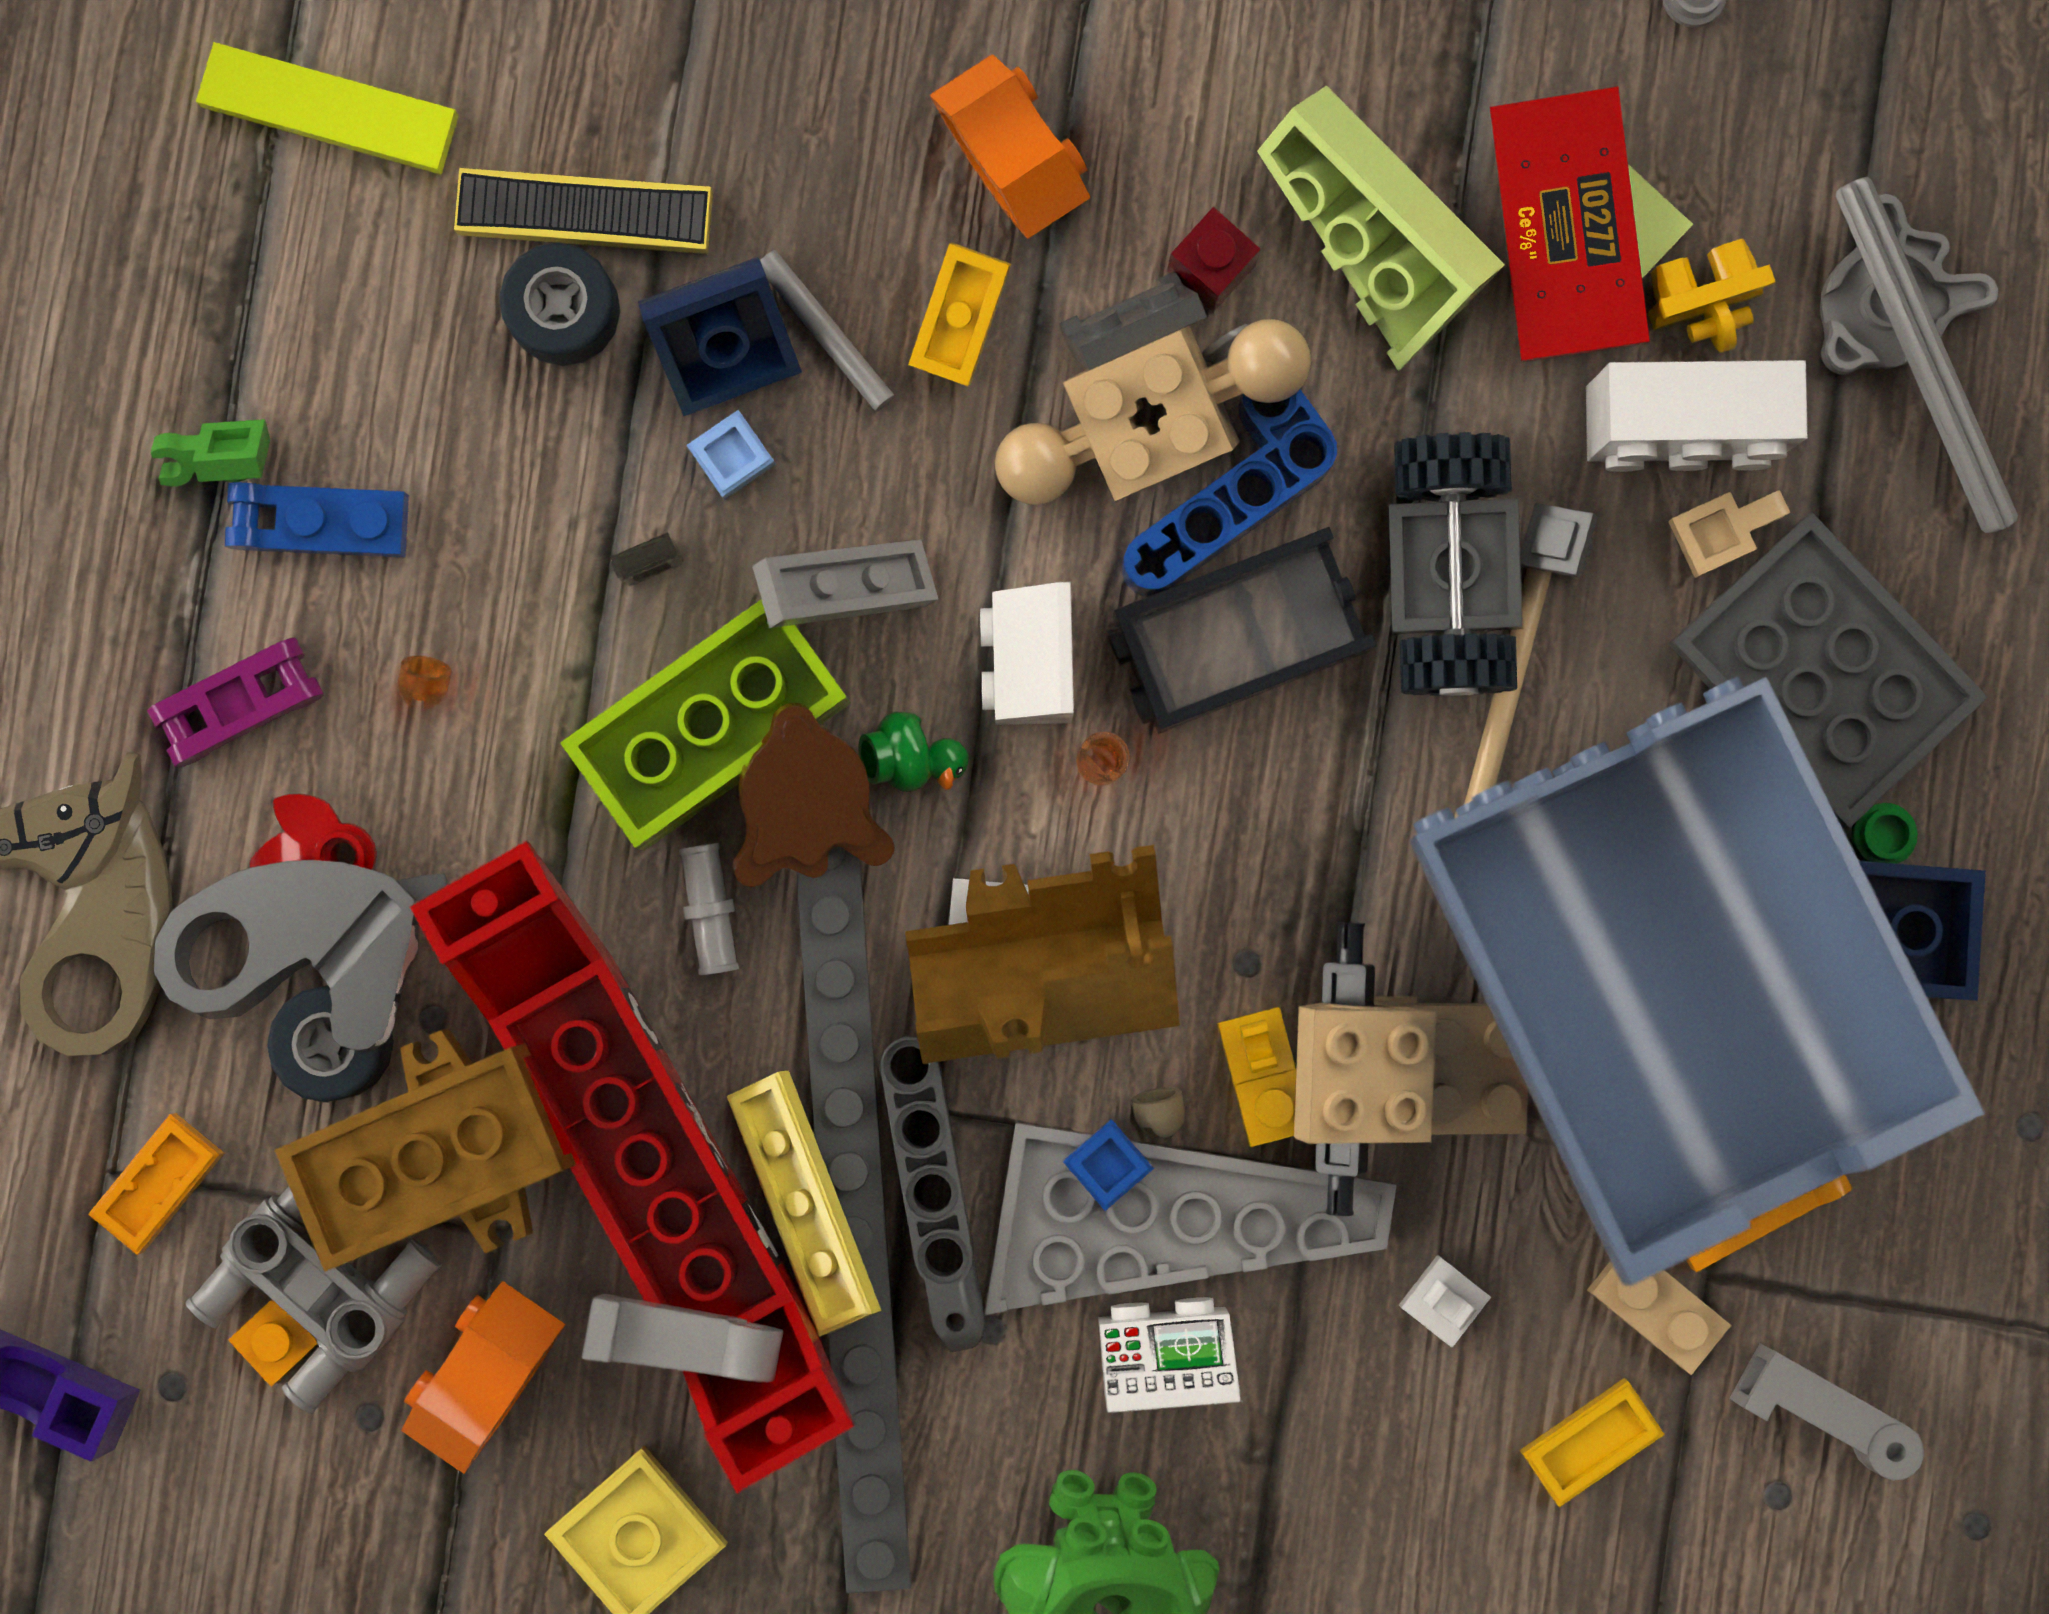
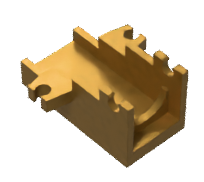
M1154 845L1134 847L1131 850L1133 862L1125 866L1114 865L1112 852L1089 854L1091 871L1027 880L1029 894L1015 864L1002 865L1004 883L994 887L986 885L984 868L970 870L966 899L968 922L905 931L916 1013V1033L922 1063L926 1064L987 1054H995L996 1059L1010 1057L1009 1051L1028 1049L1029 1054L1043 1052V1046L1180 1026L1173 943L1171 936H1165Z
M449 1028L428 1035L438 1048V1055L433 1062L423 1057L421 1041L412 1042L400 1048L408 1092L274 1149L324 1272L458 1215L484 1253L505 1245L504 1241L496 1234V1224L499 1220H505L510 1223L513 1228L514 1241L534 1233L525 1187L575 1166L576 1163L571 1153L564 1155L524 1061V1058L531 1056L526 1043L508 1048L473 1064Z

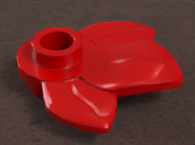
M300 793L287 794L273 800L276 818L284 832L277 834L267 841L249 862L251 868L285 861L318 860L339 862L336 857V848L340 843H347L355 851V860L352 865L373 870L376 864L377 851L375 843L368 832L358 825L341 823L336 812L327 801L312 795Z

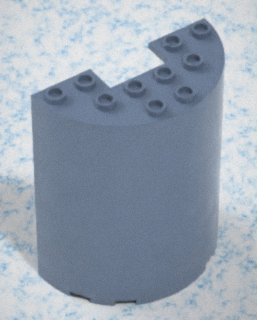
M1740 677L1726 681L1703 693L1707 704L1688 713L1682 702L1666 708L1647 718L1646 723L1627 732L1629 744L1610 752L1606 742L1597 744L1571 757L1570 762L1552 771L1554 778L1549 768H1545L1513 784L1514 787H1511L1509 781H1505L1472 797L1473 801L1456 809L1458 816L1455 818L1450 807L1433 813L1413 824L1417 835L1409 841L1621 1283L1625 1286L1634 1285L1751 1228L1748 1221L1842 1175L1870 1170L1985 1114L1767 677L1745 687Z

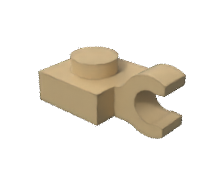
M1780 490L1739 509L1731 492H1728L1684 512L1668 522L1694 577L1697 578L1757 550L1750 532L1783 518L1785 515L1790 514V510Z

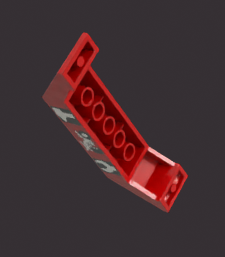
M529 841L521 843L410 906L441 965H445L487 1019L503 1049L506 1050L526 1043L531 1056L524 1058V1061L564 1155L572 1154L576 1165L570 1167L643 1300L747 1319V1322L770 1326L783 1331L774 1381H749L682 1370L704 1427V1436L736 1494L854 1427V1420L797 1285L613 957Z

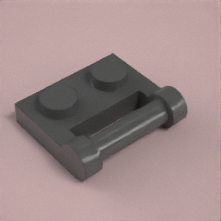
M1173 271L1156 279L1158 286L1085 319L1080 320L1076 315L1059 323V327L1072 356L1088 370H1092L1206 318L1207 315L1198 293L1182 285L1178 275Z

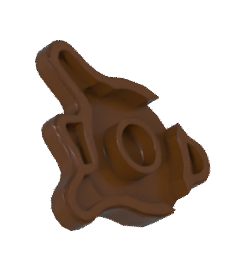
M789 703L781 706L773 715L770 730L761 740V747L752 755L748 765H743L739 779L740 805L746 818L747 831L744 844L733 861L732 869L737 881L749 887L759 886L766 882L776 871L783 868L792 869L811 878L820 877L827 871L828 853L834 847L844 848L868 865H883L893 856L895 845L890 835L874 821L870 814V786L865 766L858 754L842 738L834 735L829 729L819 724L811 710L805 705Z

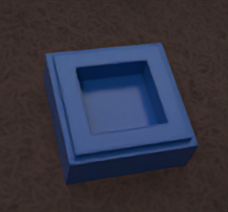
M1112 1119L1107 1121L1063 1160V1163L1104 1211L1154 1169Z

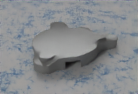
M1889 194L1879 195L1940 337L1954 318L1964 314L1983 311L1995 303L1998 298V287L1992 277L1982 273L1947 274L1942 268V262L1950 249L1948 239L1939 233L1918 231L1911 228L1907 222L1903 205L1896 196ZM1856 246L1853 252L1843 258L1826 279L1821 293L1820 315L1825 337L1821 349V357L1829 370L1840 375H1848L1860 368L1891 369L1908 364L1858 246Z

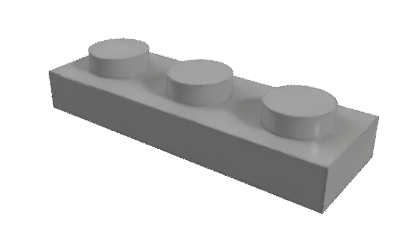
M921 539L767 557L752 566L770 628L921 608L938 600Z

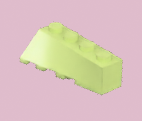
M1327 85L1294 106L1257 150L1302 221L1310 220L1325 244V248L1321 252L1332 269L1336 271L1341 268L1359 296L1360 301L1356 303V306L1368 325L1376 323L1391 346V349L1386 353L1398 371L1460 313L1505 265Z

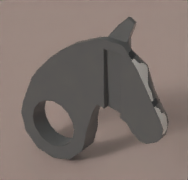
M318 860L285 861L234 872L189 897L170 912L155 940L154 974L169 1000L207 1019H220L242 1016L266 999L292 974L312 963L313 968L319 971L331 989L329 991L332 1000L330 1022L333 1039L340 1046L362 1053L374 1051L388 1041L393 1030L402 990L418 952V922L410 906L447 886V877L445 874H432L396 880L384 873L348 863ZM226 919L239 920L247 932L249 941L246 964L239 975L226 986L211 991L200 989L191 976L189 960L192 946L200 933L213 923Z

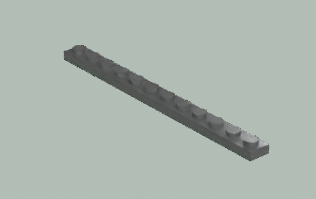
M834 847L828 853V868L822 876L811 878L796 872L814 1135L882 1310L828 1334L830 1365L855 1423L854 1427L836 1436L846 1593L911 1589L912 1581L861 860L842 847Z

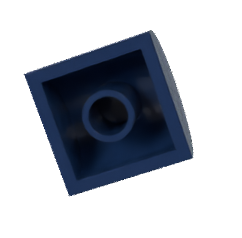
M759 256L638 301L644 324L683 416L802 373Z

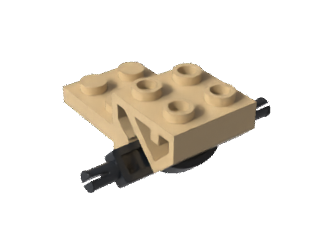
M1337 922V961L1324 964L1322 1003L1299 1006L1294 1138L1309 1144H1316V1171L1328 1174L1326 1214L1352 1216L1354 1215V1176L1364 1174L1368 1170L1369 1143L1431 1142L1432 1135L1526 1134L1528 1088L1487 1003H1401L1374 1001L1375 966L1369 963H1362L1365 923Z

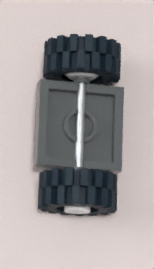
M1460 432L1455 435L1437 433V436L1419 435L1416 438L1401 439L1402 441L1394 443L1396 496L1401 499L1408 498V500L1415 501L1425 499V501L1441 500V502L1389 505L1392 632L1394 634L1444 632L1443 636L1428 635L1422 636V638L1412 637L1407 638V640H1400L1401 693L1457 696L1514 691L1517 689L1516 637L1506 634L1487 633L1477 635V633H1471V631L1523 629L1519 499L1476 500L1478 497L1491 498L1511 492L1510 438L1500 434L1479 433L1472 435L1471 432Z

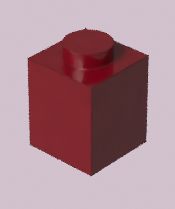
M1212 207L1170 254L1167 271L1169 273L1175 271L1182 285L1198 293L1201 302L1215 312L1256 266L1261 248L1216 208Z

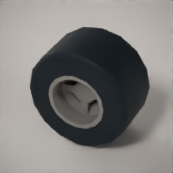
M559 242L536 246L519 256L504 275L499 295L502 319L518 344L539 361L559 366L584 363L602 352L615 335L620 317L617 289L599 260L582 248Z
M329 986L304 990L284 1003L271 1023L267 1042L271 1067L282 1084L304 1099L325 1103L359 1096L378 1083L390 1064L394 1044L391 1032L388 1041L374 1051L362 1053L344 1047L341 1050L342 1046L332 1037L330 1022L332 1000Z

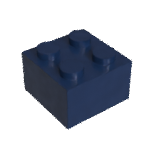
M1859 861L1926 997L1978 1001L1986 871Z

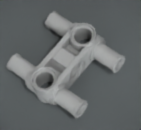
M288 1186L280 1197L272 1195L270 1198H265L249 1217L243 1219L235 1226L230 1239L222 1248L223 1252L220 1257L223 1262L198 1291L188 1298L185 1304L199 1320L212 1328H217L223 1322L224 1317L252 1286L260 1288L317 1339L319 1347L290 1381H287L282 1386L284 1394L296 1406L312 1414L348 1371L356 1373L357 1370H363L377 1352L391 1341L395 1332L406 1319L407 1310L405 1306L430 1276L440 1269L442 1264L425 1246L411 1239L406 1244V1248L376 1282L365 1278L348 1262L324 1272ZM260 1224L267 1225L277 1234L279 1245L278 1251L273 1258L259 1254L254 1246V1232ZM353 1310L364 1311L374 1320L376 1331L371 1342H361L350 1332L348 1324Z

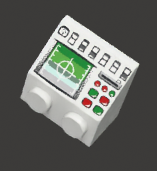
M1213 1298L1180 1299L1175 1301V1311L1150 1313L1149 1303L1117 1304L1111 1306V1316L1098 1317L1104 1394L1108 1412L1240 1402L1230 1316L1226 1307H1214Z

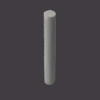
M773 250L765 255L760 261L767 280L875 412L884 408L895 397L892 391L779 253Z

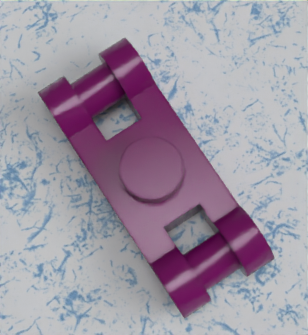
M296 638L280 641L154 704L147 710L155 728H163L171 744L167 752L175 768L190 765L204 758L211 751L291 711L304 708L324 696L316 677L308 678L300 660L304 657V653ZM277 671L285 689L269 696L260 678ZM199 709L207 728L194 734L186 717L191 712Z

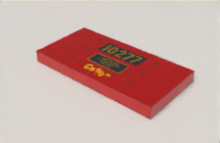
M1619 86L1490 107L1521 362L1649 344L1650 339Z

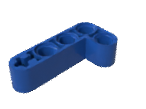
M1301 389L1293 396L1284 400L1285 411L1277 417L1260 415L1254 409L1252 399L1242 394L1238 404L1239 417L1243 426L1260 449L1138 535L1128 545L1122 562V576L1131 590L1139 595L1149 597L1174 587L1317 485L1328 474L1337 456V442L1331 430ZM1299 440L1313 442L1322 453L1321 465L1313 469L1298 467L1289 455V446ZM1246 477L1261 478L1268 484L1271 490V500L1262 506L1246 504L1238 494L1237 484ZM1196 513L1211 515L1219 524L1220 536L1210 543L1196 542L1188 535L1185 521ZM1171 531L1177 548L1190 559L1187 562H1183L1178 550L1163 563L1161 569L1163 577L1157 579L1151 572L1141 576L1137 573L1141 562L1139 553L1145 551L1151 558L1157 557L1168 549L1171 539L1165 533Z

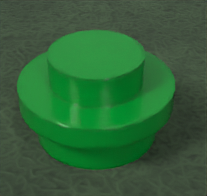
M1892 803L1874 804L1853 824L1851 836L1856 852L1865 861L1899 864L1906 860L1914 851L1918 832L1914 819L1904 808Z

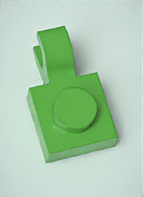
M265 419L202 423L199 435L188 436L176 433H163L155 436L151 448L152 458L169 457L177 461L162 464L159 481L164 486L177 487L184 485L190 481L194 473H196L198 482L222 480L226 482H240L246 479L262 478L271 439Z

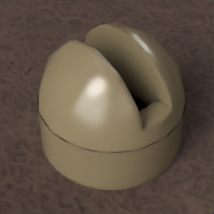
M1179 1088L1152 1089L1137 1094L1131 1100L1135 1120L1140 1130L1149 1137H1172L1180 1130L1185 1121V1105L1182 1090Z

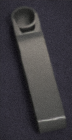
M906 1035L896 1039L885 1049L881 1058L880 1071L915 1265L919 1275L925 1280L933 1328L950 1352L972 1349L980 1343L985 1330V1314L941 1063H928L926 1076L918 1082L907 1083L900 1080L893 1069L895 1053L906 1046L920 1049L917 1036ZM917 1110H925L937 1118L940 1125V1134L933 1143L917 1145L906 1137L904 1121L910 1113ZM928 1174H937L944 1177L951 1187L950 1201L940 1208L923 1206L915 1194V1185L921 1177ZM940 1238H948L955 1241L963 1253L961 1264L951 1271L935 1269L929 1263L926 1256L927 1247L933 1241ZM952 1313H959L964 1317L965 1321L959 1325H954L948 1320V1316Z

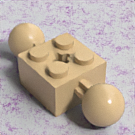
M1274 319L1260 320L1249 324L1237 334L1230 346L1227 359L1207 367L1190 325L1092 370L1087 369L1064 381L1063 385L1080 424L1062 432L1043 423H1029L1015 428L1005 436L998 447L995 457L997 478L1003 489L1014 499L1026 504L1041 505L1056 500L1066 492L1074 479L1077 466L1096 459L1114 500L1117 501L1232 451L1240 441L1223 403L1242 394L1262 403L1280 402L1293 396L1304 385L1310 372L1311 355L1308 344L1302 334L1292 325ZM1146 397L1152 406L1160 403L1164 406L1166 414L1158 420V428L1153 427L1150 422H1143L1138 414V411L1143 408L1141 398Z

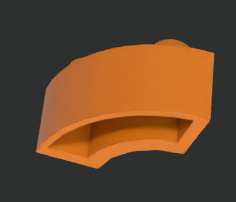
M991 54L930 94L945 124L982 182L1006 215L1027 239L1091 198L1080 175L1087 171L1083 158L1068 138L1060 142L1040 117L1032 102L1038 99L1037 93L1020 67L1017 66L1010 70L997 57Z
M501 1281L487 1301L481 1296L476 1295L455 1325V1328L463 1333L436 1375L426 1370L406 1396L404 1403L412 1407V1410L401 1431L465 1474L514 1406L566 1324L504 1281Z

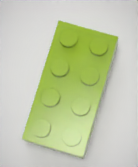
M761 599L564 739L560 744L634 848L645 851L739 784L743 765L747 766L752 755L761 747V740L770 730L773 715L781 706L789 703L803 704L811 710L817 722L823 724L851 704V702L796 625L769 627Z

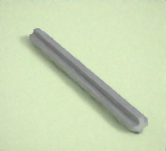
M1863 177L1848 183L1836 191L1837 201L1980 528L1985 533L2003 530L2018 520L2017 511L1874 183L1869 177Z

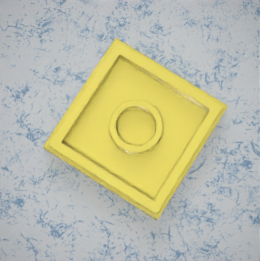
M645 1445L544 1534L612 1614H650L725 1548L728 1543Z

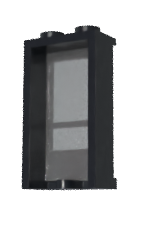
M1330 527L1114 610L1112 618L1116 626L1107 629L1106 633L1118 664L1131 663L1139 686L1131 688L1129 691L1143 725L1153 721L1158 734L1166 732L1169 729L1341 662L1369 653L1377 646L1373 635L1365 636L1353 607V603L1356 600L1353 587L1347 576L1342 578L1329 545L1334 539Z

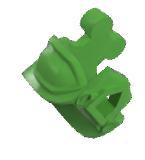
M1066 1470L1058 1475L1056 1483L1052 1487L1049 1505L1055 1514L1072 1521L1068 1527L1056 1531L1053 1541L1054 1547L1036 1544H1017L1000 1554L994 1570L995 1592L1004 1603L1009 1614H1098L1094 1611L1097 1603L1114 1614H1207L1220 1569L1218 1561L1205 1550H1182L1176 1554L1167 1529L1162 1524L1148 1519L1155 1504L1157 1489L1155 1483L1146 1475L1136 1472L1126 1473L1121 1476L1113 1495L1094 1494V1482L1087 1474L1077 1470Z

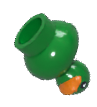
M895 711L885 716L878 724L875 732L861 735L858 744L859 758L865 766L869 783L888 782L890 786L902 792H913L924 787L931 776L937 779V782L943 789L950 790L953 786V781L960 778L967 769L968 753L960 742L952 738H942L933 742L928 747L925 734L920 726L921 718L910 712Z

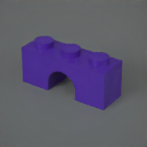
M0 1329V1409L20 1415L34 1423L36 1427L32 1434L33 1437L92 1462L115 1450L141 1390Z

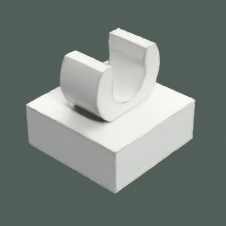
M1437 1255L1400 1302L1399 1306L1446 1344L1453 1347L1490 1300L1491 1296Z

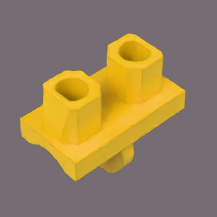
M1743 238L1720 245L1709 251L1707 257L1716 281L1697 287L1687 257L1656 266L1651 272L1656 304L1648 312L1653 330L1704 314L1705 320L1687 325L1690 341L1695 343L1711 338L1712 343L1720 353L1735 349L1737 345L1736 329L1753 324L1754 319L1749 306L1730 311L1728 306L1759 297L1763 294V288L1776 283L1770 264L1758 268L1755 258Z

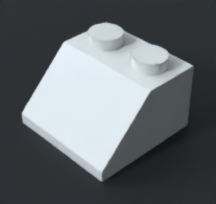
M1057 582L992 592L993 608H980L981 647L994 646V672H982V710H995L996 725L1072 723L1073 672L1070 582Z

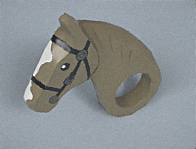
M127 752L114 780L71 785L30 800L0 808V870L23 868L33 871L47 881L64 889L67 893L59 916L33 954L20 978V1013L39 1042L66 1056L110 1054L137 1037L150 1016L161 989V985L154 974L155 940L170 912L173 910L172 888L164 850L150 814L144 803L140 800L142 777L140 754ZM86 954L98 956L109 963L119 977L122 990L120 1007L113 1019L101 1029L89 1033L77 1031L65 1024L55 1011L52 999L54 979L62 966L73 958Z

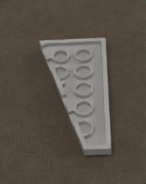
M1015 1122L985 1315L1040 1304L1043 1306L1061 1303L1076 1298L1107 1293L1110 1295L1206 1279L1210 1276L1240 1271L1249 1272L1267 1269V1267L1307 1260L1316 1261L1387 1249L1397 1185L1390 1182L1354 1177V1215L1326 1214L1328 1174H1322L1316 1170L1131 1141L1154 1169L1104 1211L1063 1163V1160L1092 1134Z

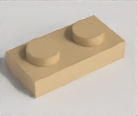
M1610 1261L1587 1289L1589 1293L1690 1375L1694 1373L1732 1326L1665 1270L1634 1285L1625 1286L1621 1283Z

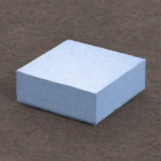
M739 410L686 445L724 500L776 465Z

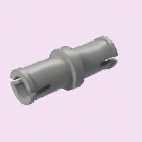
M719 843L679 849L689 905L683 906L684 918L691 919L699 962V975L716 974L739 969L729 916L730 912L735 911L733 898L727 899L718 850L720 849Z

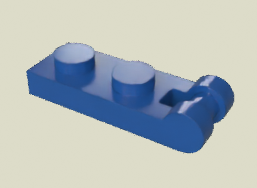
M245 482L228 483L227 503L233 505L232 527L225 528L224 546L226 548L248 551L406 558L409 495L404 491L274 486ZM259 507L276 508L275 530L258 529Z

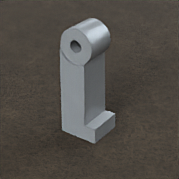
M602 1294L594 1297L592 1301L582 1359L601 1362L617 1361L721 1375L741 1380L771 1382L775 1378L783 1331L770 1326L747 1322V1319Z
M1759 1343L1729 1398L1766 1421L1769 1419L1776 1404L1853 1447L1858 1460L1865 1467L1883 1478L1893 1481L1904 1480L1914 1475L1921 1467L1924 1458L1923 1443L1919 1435L1910 1427Z

